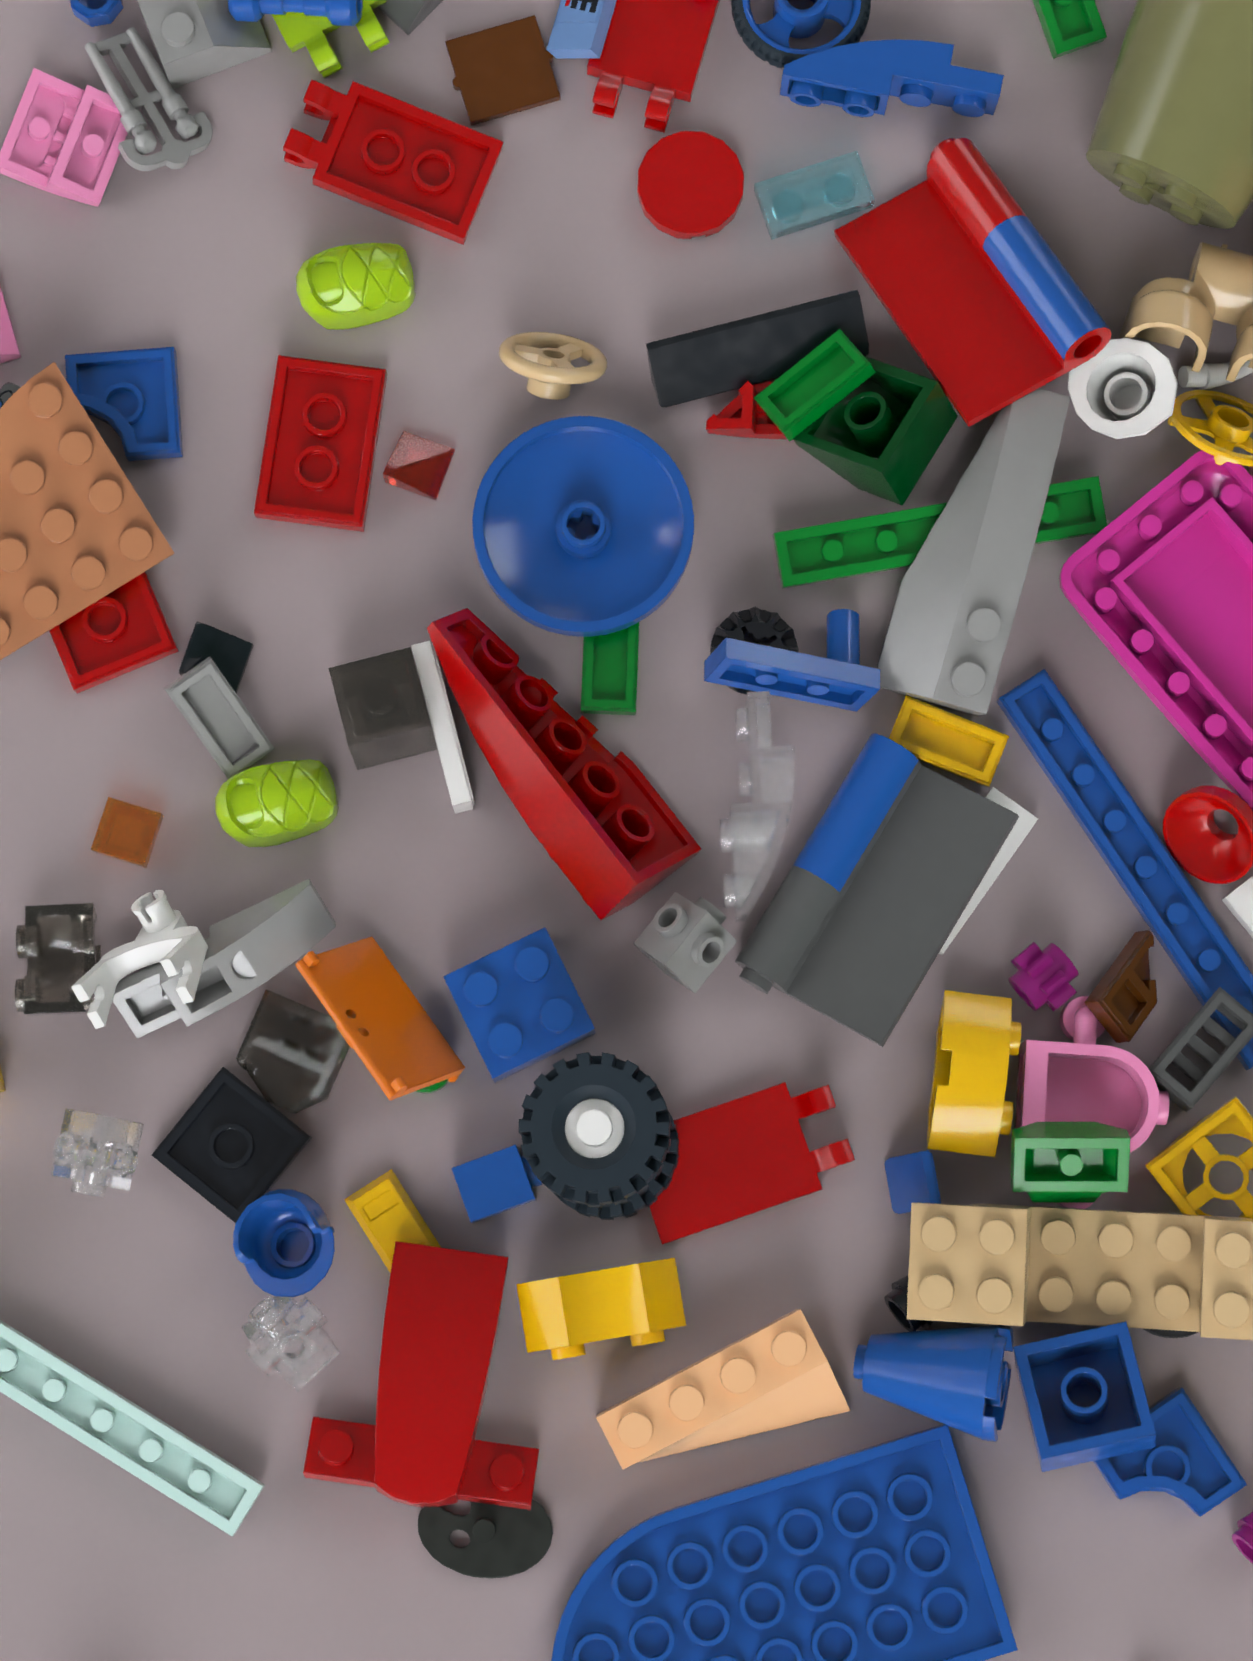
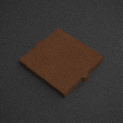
M535 15L445 41L456 76L452 81L453 88L461 92L471 126L561 100L551 68L553 55L545 49Z

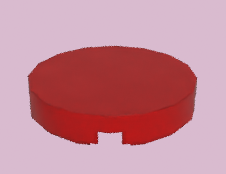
M680 131L661 138L646 152L638 169L637 194L644 215L658 230L677 239H692V237L703 235L707 237L719 233L734 219L743 201L744 172L737 155L723 140L703 131Z

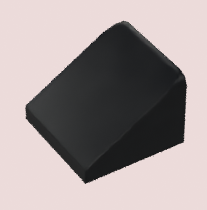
M197 621L183 657L179 674L182 676L210 656L237 694L254 645Z

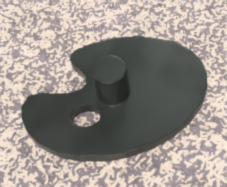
M532 1498L531 1510L470 1501L471 1510L465 1516L455 1515L441 1507H424L418 1517V1533L423 1546L430 1555L447 1568L463 1575L478 1578H503L528 1570L546 1555L551 1546L553 1535L552 1524L544 1507L534 1498ZM463 1530L470 1537V1543L464 1547L454 1545L450 1540L452 1531Z

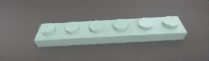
M0 1320L1 1393L233 1537L265 1484Z

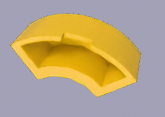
M944 990L936 1031L934 1071L928 1106L927 1149L995 1157L999 1134L1009 1136L1013 1119V1102L1005 1101L1009 1055H1018L1022 1030L1021 1022L1011 1021L1012 998Z
M675 1258L516 1284L527 1353L550 1349L552 1360L586 1355L584 1343L630 1336L632 1347L666 1341L665 1329L686 1326Z

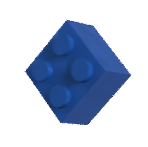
M546 927L443 976L494 1083L595 1035V1027Z
M1127 1321L1013 1347L1015 1364L1042 1472L1155 1447L1156 1432Z

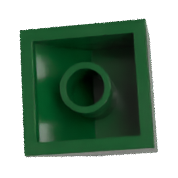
M864 356L871 363L876 373L793 440L800 448L856 488L903 506L958 415L938 381Z

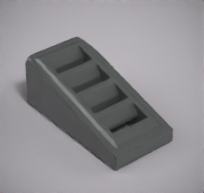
M1219 987L1149 1067L1158 1090L1167 1091L1169 1099L1183 1111L1187 1112L1192 1109L1253 1037V1014ZM1215 1010H1218L1241 1030L1235 1038L1210 1017ZM1201 1027L1226 1048L1221 1055L1195 1034ZM1185 1045L1211 1065L1206 1072H1203L1180 1052ZM1170 1063L1195 1082L1190 1090L1165 1070Z

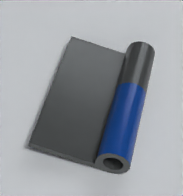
M876 733L871 734L736 958L735 962L743 968L739 978L768 994L771 987H774L883 1047L1019 818L1018 814L922 766L914 754L893 740Z

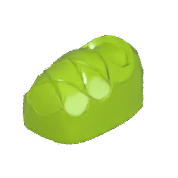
M363 243L333 247L315 254L304 261L296 275V291L301 306L316 322L324 328L331 330L358 328L401 314L412 305L416 295L411 263L405 249L399 244Z
M311 759L274 762L241 771L225 781L220 786L215 797L216 816L222 829L229 836L247 847L275 846L308 836L331 824L336 818L339 809L336 789L329 769L321 761Z

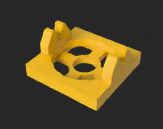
M1237 1096L1214 1113H1210L1200 1119L1195 1126L1179 1135L1170 1146L1145 1164V1167L1182 1214L1212 1216L1204 1213L1199 1208L1215 1197L1221 1200H1233L1243 1212L1238 1217L1253 1218V1196L1247 1189L1249 1171L1253 1169V1145L1237 1157L1231 1154H1219L1207 1138L1214 1134L1232 1133L1246 1138L1253 1143V1116ZM1193 1149L1206 1165L1203 1172L1204 1182L1187 1194L1184 1188L1183 1167L1188 1153ZM1231 1161L1240 1167L1243 1173V1181L1236 1191L1222 1193L1211 1185L1209 1173L1216 1163Z

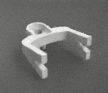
M155 890L153 894L156 900H154L152 893L148 892L132 904L131 909L143 926L135 941L123 944L104 954L98 963L71 986L79 1002L90 1000L94 993L95 999L90 1004L87 1015L95 1029L105 1027L118 982L136 970L159 962L168 977L177 975L181 969L183 970V974L179 978L175 989L183 1004L194 1001L208 945L198 927L188 926L179 910H172L163 890Z

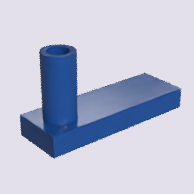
M837 609L829 612L826 617L827 658L726 637L704 661V681L857 712L880 690V669L860 665L859 614L850 609Z

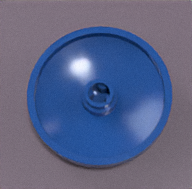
M572 416L548 421L531 428L510 442L498 454L485 473L477 491L472 517L473 539L478 562L485 579L498 598L512 612L532 625L549 632L567 636L592 637L614 633L635 625L656 611L669 598L680 582L689 562L694 535V512L690 493L680 470L667 452L654 440L641 431L619 421L594 416Z

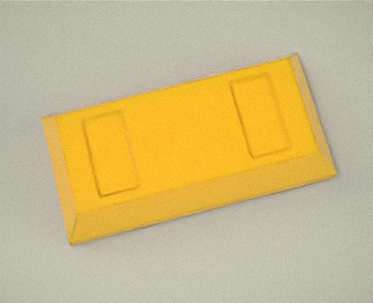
M907 695L889 736V739L909 750L918 760L986 787L990 786L1009 738L1008 735Z
M392 1169L344 1199L390 1273L395 1241L441 1247Z

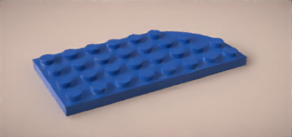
M943 1424L684 1504L651 1516L631 1527L595 1558L572 1591L561 1615L551 1661H985L1016 1651L1018 1648L949 1427Z

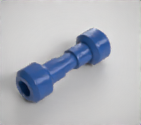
M228 0V8L231 16L236 21L258 22L264 14L286 15L287 12L304 13L305 16L327 17L331 24L335 26H355L362 16L363 0Z

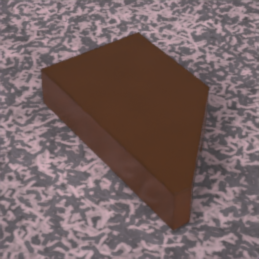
M1149 930L1134 933L1085 1001L1086 1006L1116 1043L1130 1042L1157 1004L1156 980H1150L1149 948L1154 947V936Z

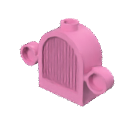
M1088 996L1077 997L1067 1003L1060 1014L1061 1029L1069 1039L1073 1040V1043L1025 1040L1020 1043L1015 1129L1035 1122H1099L1126 1129L1130 1136L1131 1153L1148 1139L1155 1125L1167 1124L1169 1093L1167 1091H1158L1156 1081L1150 1070L1132 1053L1114 1046L1096 1045V1038L1105 1031V1028L1086 1006L1085 1001ZM1093 1203L1057 1204L1062 1208L1086 1209Z

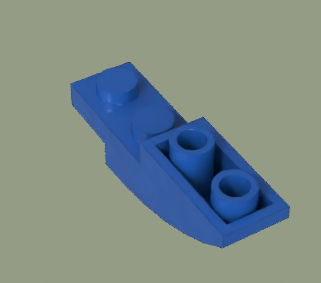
M900 39L864 41L811 53L785 64L780 95L787 96L792 102L806 107H816L821 105V103L839 106L846 113L858 117H870L874 113L885 115L889 95L899 97L903 103L910 106L927 107L932 103L952 107L954 112L962 116L980 117L984 114L994 115L1004 75L951 65L954 44Z

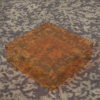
M108 797L91 850L104 856L147 868L164 816L162 813Z

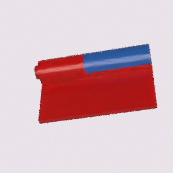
M949 138L939 143L931 152L926 170L927 180L834 230V234L929 372L938 381L962 419L970 427L1089 361L1105 348L1110 341L1112 333L973 142L968 138Z

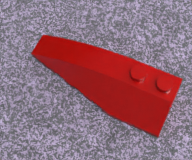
M468 608L435 620L427 627L449 686L475 740L502 788L532 833L548 852L551 859L559 866L600 921L636 902L702 850L635 763L622 751L616 757L593 737L598 729L583 715L576 721L554 701L553 698L558 692L543 678L539 680L534 676L526 675L517 666L520 659L519 655Z

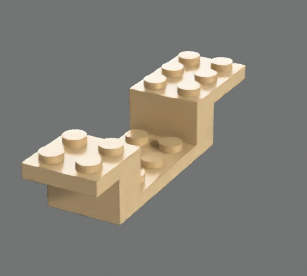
M912 1202L907 1319L1024 1326L1026 1322L1107 1326L1127 1321L1128 1328L1200 1332V1336L1205 1338L1253 1340V1218L985 1203L957 1205Z

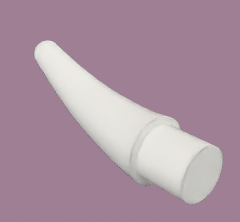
M1251 360L1246 361L1240 368L1235 381L1253 373V369L1248 368ZM1230 362L1203 363L1200 372L1191 371L1192 366H1181L1178 372L1179 385L1182 388L1207 390L1231 383L1232 381L1226 380Z

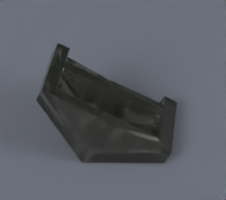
M266 989L236 1060L241 1068L248 1072L268 1102L296 1114L328 1099L350 1046L337 1029L336 1023L331 1016Z

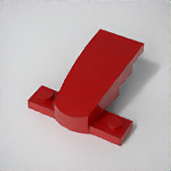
M395 1241L382 1335L376 1425L313 1416L303 1470L304 1478L374 1487L377 1492L396 1502L414 1507H440L458 1503V1500L531 1510L539 1449L475 1440L488 1386V1376L499 1326L509 1257Z

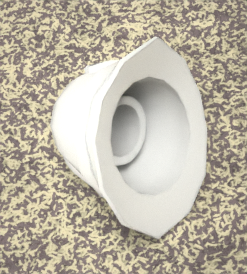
M1119 338L1110 340L1105 348L1095 357L1069 371L1067 389L1076 414L1093 431L1115 439L1146 435L1172 416L1178 382L1170 359L1151 344L1130 338Z

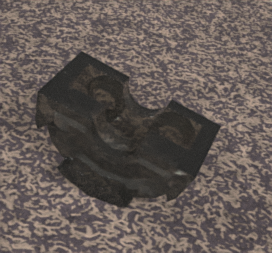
M93 903L25 906V925H18L16 928V950L19 959L27 958L28 966L27 975L23 979H16L15 982L17 1012H24L26 1016L87 1014L90 1004L94 1001V993L90 1000L79 1002L71 986L101 959V945H95L97 914Z

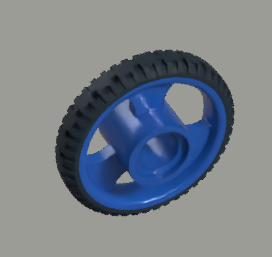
M731 0L735 27L739 36L742 37L744 44L761 60L768 61L770 65L777 68H784L785 64L811 53L836 46L858 43L864 34L869 20L871 0H811L814 5L808 9H797L788 0H774L773 19L762 24L755 23L751 12L750 0ZM825 19L834 20L843 27L842 32L837 37L824 45L810 49H795L789 46L790 37L803 39L813 36L822 28Z

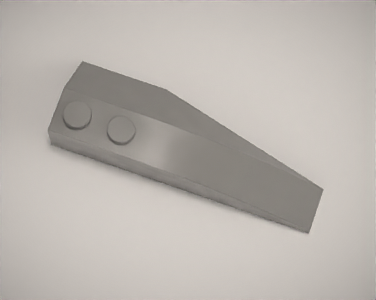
M1038 388L999 411L970 465L963 473L952 496L927 535V539L902 578L877 664V669H880V688L975 716L987 714L1047 499L1070 402L1069 396Z

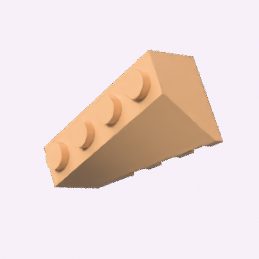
M795 1309L597 1414L596 1419L622 1470L636 1463L851 1410L801 1309Z

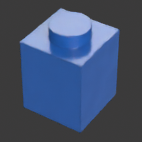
M516 1145L451 1168L471 1223L535 1201L536 1197L532 1188L543 1185L532 1172V1168L524 1158V1155L520 1156Z

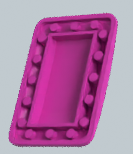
M1201 450L1191 456L1073 553L1061 568L1059 582L1060 588L1068 601L1132 679L1229 789L1244 800L1253 810V477L1242 465L1227 461L1220 466L1215 463L1213 455Z

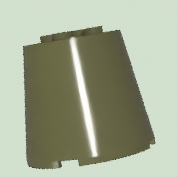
M1253 0L1136 1L1086 152V158L1091 166L1106 179L1120 187V193L1140 204H1151L1190 225L1197 226L1201 224L1221 229L1233 228L1253 201Z

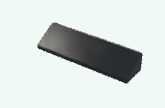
M858 290L647 343L646 349L650 376L659 405L661 407H669L740 389L747 381L755 385L778 379L838 329H841L864 356H867L869 354V342Z

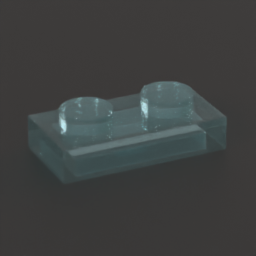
M858 151L782 174L754 185V193L771 240L872 208L875 202Z

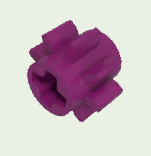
M1033 942L1010 961L1018 971L1008 981L1019 997L1034 1011H1037L1046 1003L1054 1012L1077 993L1069 983L1079 975L1078 970L1067 955L1054 943H1050L1041 951L1037 944Z

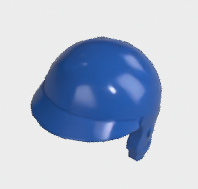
M277 1189L267 1192L245 1208L234 1228L233 1248L236 1257L241 1263H244L253 1282L264 1292L273 1296L296 1297L312 1290L327 1275L335 1252L333 1235L335 1231L320 1204L309 1195L294 1189Z

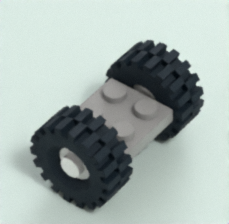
M589 1052L576 1054V1059L567 1062L563 1058L553 1064L554 1069L544 1076L541 1073L533 1082L536 1086L530 1096L526 1094L523 1101L524 1113L523 1118L519 1119L518 1132L522 1137L523 1145L520 1146L524 1158L528 1161L536 1177L564 1204L587 1217H598L601 1220H614L616 1217L625 1216L628 1218L637 1215V1211L646 1206L649 1208L658 1200L657 1197L671 1183L673 1172L677 1168L679 1139L666 1102L650 1076L643 1073L639 1066L629 1060L625 1062L617 1059L614 1054L603 1052L602 1056H591Z

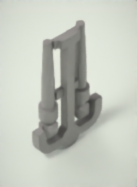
M131 27L126 32L96 43L89 42L85 45V49L106 90L122 116L120 118L121 123L128 135H134L135 139L119 142L118 145L120 153L131 167L140 171H152L165 165L171 169H180L187 164L189 156L200 153L209 146L213 129L204 111L193 116L192 114H187L189 111L188 106L182 96L175 93L163 70L135 27ZM130 42H132L157 90L149 93L146 91L125 55L123 49ZM110 55L134 96L133 99H128L102 56ZM163 99L162 106L170 120L177 122L175 129L182 139L195 136L197 130H199L200 136L187 142L174 139L155 103L161 102ZM139 109L142 110L143 114L145 115L146 119L148 120L150 126L152 127L154 133L156 134L157 138L159 139L162 145V149L160 152L152 154L150 156L142 155L153 152L155 150L157 140L151 132V130L145 129L147 127V123Z

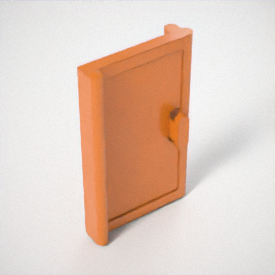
M372 936L319 954L310 951L295 964L336 1023V1027L343 1038L357 1053L389 1101L446 1079L449 1082H455L465 1069L463 1063Z

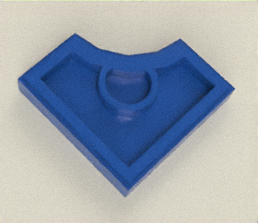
M174 347L65 355L67 383L88 415H92L111 425L121 438L128 461L183 457L177 354Z
M1178 1387L1149 1407L1156 1432L1154 1448L1093 1461L1117 1499L1121 1500L1141 1491L1165 1492L1181 1499L1200 1517L1247 1485L1182 1387Z

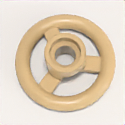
M519 333L505 339L499 348V356L502 362L512 371L528 378L527 391L544 399H565L570 395L571 384H583L597 380L607 369V359L598 348L578 338L557 333ZM581 357L590 364L575 368L571 364V360Z

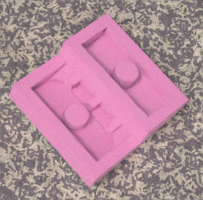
M33 68L0 150V174L49 193L98 207L120 154L118 149L119 142L125 141L128 134L120 121L122 116L110 95L90 85H87L85 90Z

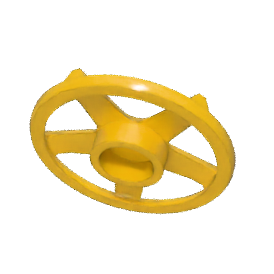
M1210 390L1187 391L1176 397L1173 414L1168 418V425L1175 426L1180 434L1189 442L1206 453L1213 455L1215 463L1220 466L1228 461L1253 467V455L1233 452L1234 447H1239L1253 454V438L1250 437V434L1253 432V417L1251 418L1242 410L1232 406H1215L1212 400L1234 405L1253 415V405L1229 394ZM1195 399L1207 420L1182 415L1181 405L1187 400ZM1196 432L1201 433V434H1205V435H1208V436L1214 438V439H1215V444H1213V443L1209 442L1208 440L1204 439L1203 437H1201V436H1200L1199 434H1197Z

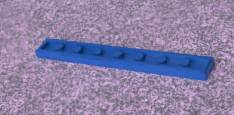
M1043 669L1001 696L997 700L998 705L1201 1005L1203 1006L1213 993L1221 987L1253 1014L1252 973L1046 670ZM1215 1010L1210 1016L1234 1038L1241 1032L1237 1026L1218 1010ZM1253 1037L1237 1055L1245 1070L1253 1067Z

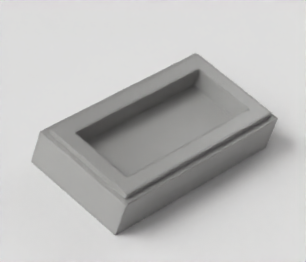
M210 656L164 687L167 694L228 779L244 771L275 749Z

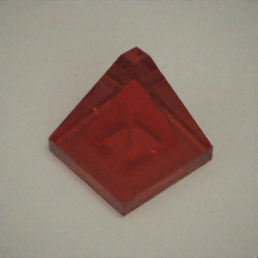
M403 431L384 469L385 483L436 501L455 449Z

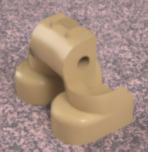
M1201 242L1193 258L1188 280L1171 277L1155 279L1145 284L1132 298L1119 338L1133 339L1138 337L1179 349L1184 337L1189 336L1197 345L1191 371L1200 372L1206 359L1213 320L1235 325L1237 343L1231 354L1226 380L1234 382L1240 368L1246 361L1251 360L1248 368L1253 369V256L1227 249V244H1222L1219 247Z

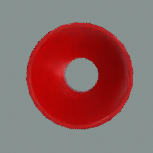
M1201 785L1184 792L1170 804L1163 819V835L1170 854L1180 867L1190 875L1213 884L1235 882L1250 871L1253 867V810L1244 800L1225 788ZM1221 809L1232 814L1238 823V833L1229 834L1222 831L1214 821V810Z

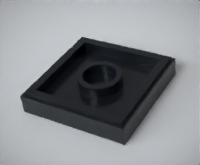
M222 1067L153 1152L152 1156L236 1223L249 1204L270 1191L312 1137L229 1070Z

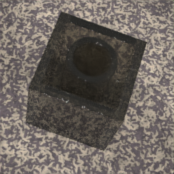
M411 647L329 668L347 744L357 770L438 750Z

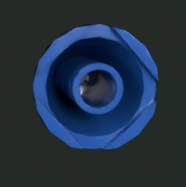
M992 1325L872 1334L867 1345L859 1344L857 1347L853 1377L862 1380L863 1391L982 1440L997 1442V1430L1002 1429L1011 1379V1369H1008V1362L1003 1361L1004 1351L1013 1352V1329L1010 1326Z

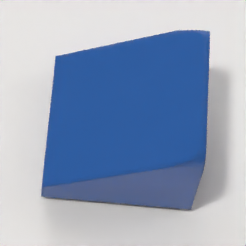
M929 1150L892 1157L885 1161L884 1166L894 1213L903 1214L911 1212L912 1202L941 1204L933 1154Z

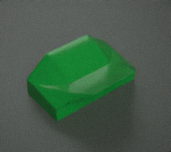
M1035 1122L1013 1129L1011 1145L1012 1191L1026 1192L1033 1203H1094L1104 1192H1128L1129 1133L1126 1129L1099 1122Z

